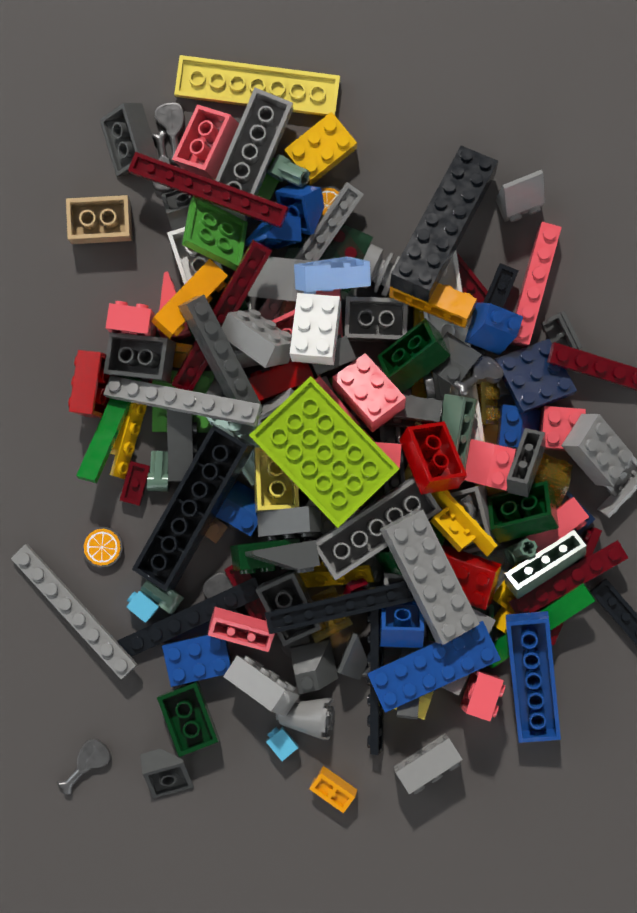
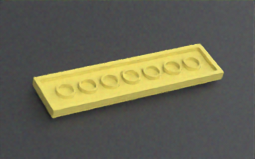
M180 55L174 95L180 98L247 106L254 88H258L292 102L293 112L326 116L332 112L335 115L340 76Z

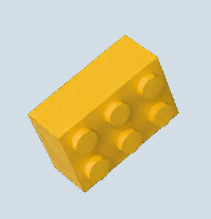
M330 112L284 149V156L291 160L293 164L303 167L310 172L307 184L311 186L357 149V142L336 116Z

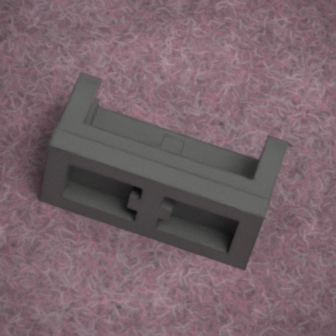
M565 311L541 322L551 343L556 342L578 350L582 348Z

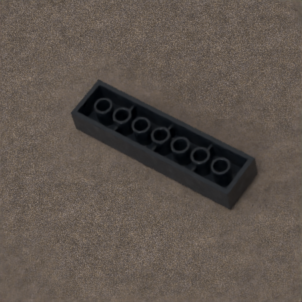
M460 146L391 273V287L427 303L429 302L496 174L498 160Z
M212 425L132 568L133 571L164 591L175 589L255 448L254 445L221 425Z

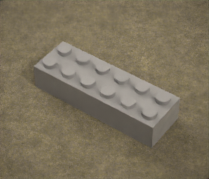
M254 88L215 181L256 196L258 195L292 115V102ZM213 204L214 206L244 221H247L248 216Z
M414 476L348 518L339 528L335 527L316 539L318 556L334 580L339 579L388 546L380 528L414 510H424L428 519L442 511L431 493L420 494Z
M414 510L380 528L436 643L444 645L480 625L424 510Z

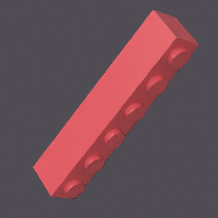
M541 222L538 227L515 313L523 316L517 337L510 343L512 345L523 348L530 345L562 227Z

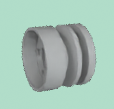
M371 244L363 260L370 261L371 282H375L374 293L378 292L381 285L384 286L381 296L386 297L390 292L391 273L400 256L397 257L395 264H393L391 260L394 253H390L386 260L382 259L383 249Z

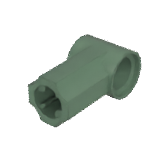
M277 154L267 171L274 179L281 182L285 180L301 188L308 183L310 175L307 169L293 164L291 160L280 154Z
M151 451L147 491L168 492L170 481H168V452Z
M527 538L505 548L504 554L511 565H515L522 560L534 556L538 546L535 541Z
M146 580L140 590L156 601L158 606L172 615L184 599L177 591H164L149 580Z

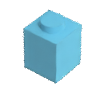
M134 591L127 599L129 602L127 608L145 623L160 608L157 602L142 591L138 593Z
M283 726L280 729L275 727L267 734L269 738L266 740V743L281 761L298 749V744Z

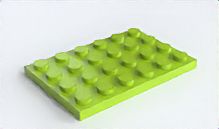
M311 376L249 434L258 446L337 528L400 469Z

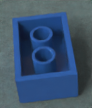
M208 634L162 645L171 687L224 675L232 664L227 641L208 636Z

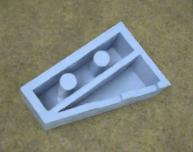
M346 256L294 264L295 289L304 291L305 294H316V291L329 292L334 291V289L371 286L370 261Z

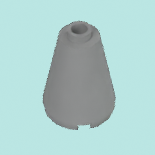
M332 698L295 702L287 716L276 713V720H279L280 725L322 740H329L331 735H327L328 730H333L335 708L330 706V703L334 702Z

